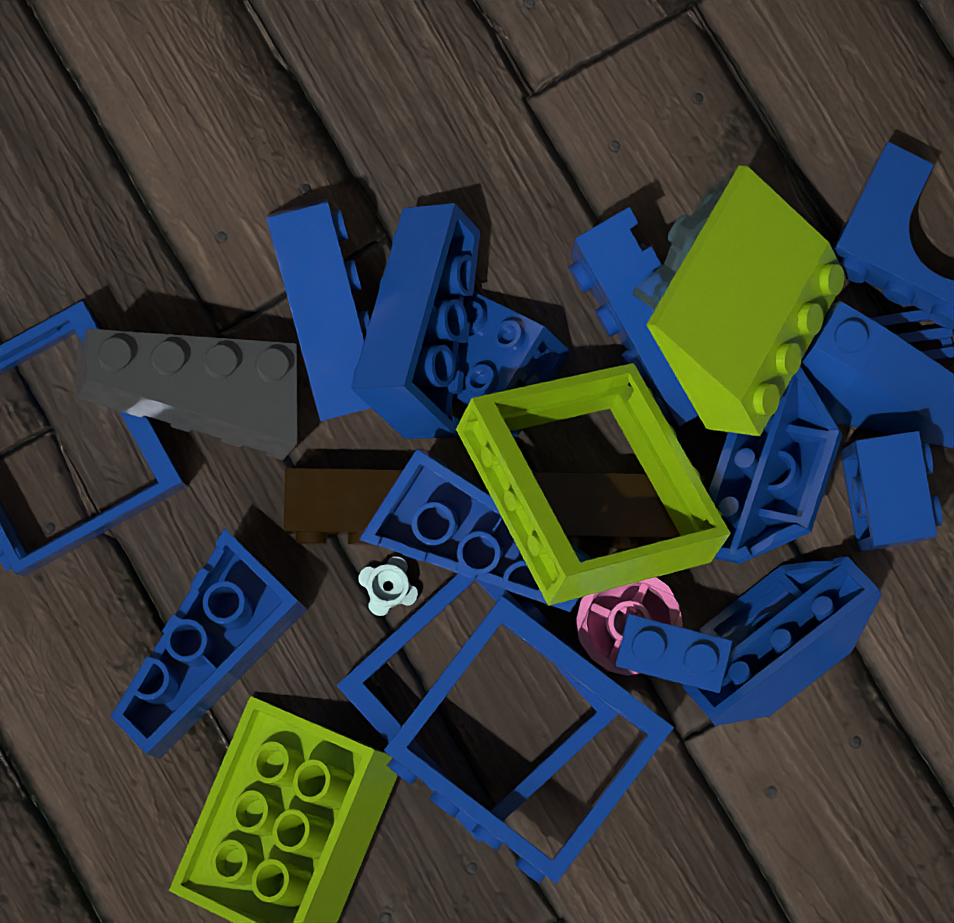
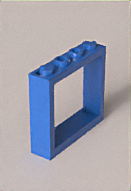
M80 301L0 345V375L74 334H77L81 341L87 329H101L91 309L83 301ZM119 411L158 481L31 552L27 550L0 500V562L5 571L12 568L16 575L25 577L188 487L150 417L144 415L141 418Z
M458 574L336 686L382 737L390 743L403 725L364 682L472 583L476 581L496 603L503 596L541 626L548 621L546 617L528 598L519 604L507 590ZM563 636L559 638V640L578 653ZM555 665L553 666L596 712L490 810L502 821L513 813L618 715ZM414 738L407 748L457 785ZM460 810L456 818L480 843L482 840L472 832L477 822Z
M501 596L384 751L392 757L386 765L411 785L417 778H420L435 790L429 799L453 818L461 810L477 822L472 832L490 847L498 851L504 843L520 857L515 865L539 884H541L545 877H548L557 884L674 727ZM500 625H503L645 734V737L553 859L407 748Z

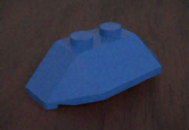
M801 366L790 380L779 401L777 411L770 417L761 436L728 432L708 494L715 507L723 514L722 519L731 534L714 559L741 564L812 532L843 434Z
M848 556L834 558L833 561H810L779 566L698 631L732 641L720 693L682 684V687L715 726L771 716L853 651L882 594L877 586Z

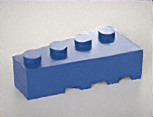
M325 198L268 213L266 219L320 421L370 409L371 407L351 389L354 370L359 362L370 319L367 310L356 311L352 292L362 289L354 259L344 262L341 254L339 241L348 239L341 209L330 211L328 200Z
M455 203L403 208L397 230L393 236L392 248L385 272L380 280V289L372 317L367 325V334L359 362L354 370L351 389L404 439L455 438L458 433L456 428L459 424V419L451 417L453 394H462L464 373L456 371L459 343L468 342L470 323L467 322V314L463 303L464 296H472L474 291L480 230Z
M628 207L575 238L570 257L573 264L568 266V270L582 293L588 290L591 291L600 306L594 310V313L608 337L617 334L626 352L620 355L624 365L635 364L648 388H651L653 398L666 421L670 423L676 432L700 417L646 325L666 290H663L659 283L664 277L659 267L661 263L652 246L647 247L644 243L638 245L630 230L639 223L631 208Z
M416 449L359 540L399 552L413 559L443 567L457 574L477 579L547 604L488 490L425 449ZM571 544L580 562L594 559ZM579 598L551 606L570 612Z
M225 528L216 541V548L204 568L201 567L190 584L192 588L175 615L172 614L162 630L164 634L150 657H146L110 716L146 754L161 759L308 610Z

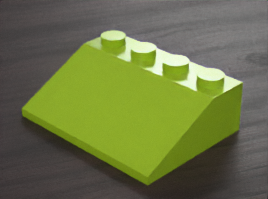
M738 166L646 325L706 429L761 436L770 417L777 411L779 401L790 380L799 370L801 360L810 343L820 331L823 319L836 295L841 292L846 276L829 241L748 166Z
M250 696L169 891L233 923H337L398 776L386 766L392 757L380 749Z

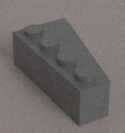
M87 329L77 347L76 398L143 418L145 415L171 423L170 427L190 432L195 430L221 438L220 442L239 448L242 445L264 451L266 456L283 461L297 445V343Z

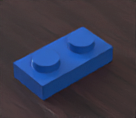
M627 614L614 667L720 693L732 641Z

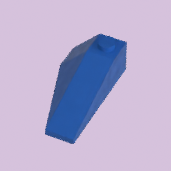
M842 301L832 304L823 319L820 331L814 336L803 356L800 366L835 423L891 435L919 431L921 442L954 449V374L887 328Z

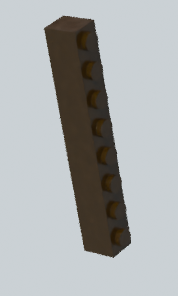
M285 468L284 532L287 535H296V544L322 545L327 544V535H348L349 545H372L359 539L403 470ZM459 471L487 489L478 471ZM532 472L568 541L579 549L587 548V539L608 540V549L630 550L639 547V540H659L661 542L681 536L647 474ZM700 475L702 484L705 487V475Z

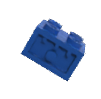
M473 291L472 296H464L463 306L466 310L467 322L470 323L468 342L459 343L456 371L464 373L462 394H453V397L468 405L471 398L552 381L570 353V350L545 326ZM522 429L510 432L512 436L517 438Z

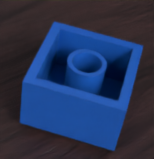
M919 431L856 440L840 451L857 553L916 544L937 537L936 527L942 526V510L938 496L930 495L927 474L933 473V458L929 444L927 442L921 443Z

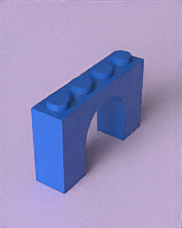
M887 142L876 158L832 249L843 268L847 280L856 283H863L865 281L883 290L882 293L888 300L902 306L913 305L929 313L930 319L936 324L948 329H954V280L944 278L927 268L916 255L909 236V220L912 210L934 164Z

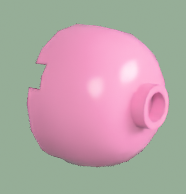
M657 577L583 596L580 600L576 617L579 642L588 657L606 671L626 676L640 674L614 667L627 614L682 628L683 622L678 602L674 598V594L669 586Z

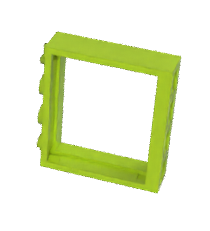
M634 363L471 398L456 428L548 606L711 563L731 534L722 519L723 514L715 507L702 484L698 470L690 463L677 440L674 428L666 421L653 398L651 388L647 387ZM610 409L681 536L580 562L510 431Z

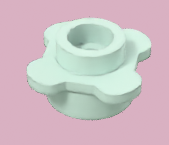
M391 557L385 565L375 569L365 567L360 572L359 583L366 587L371 599L369 609L373 614L384 616L392 607L400 604L410 606L416 601L418 591L416 587L409 583L406 575L408 565L403 558ZM386 581L393 583L391 591L384 590L383 584Z

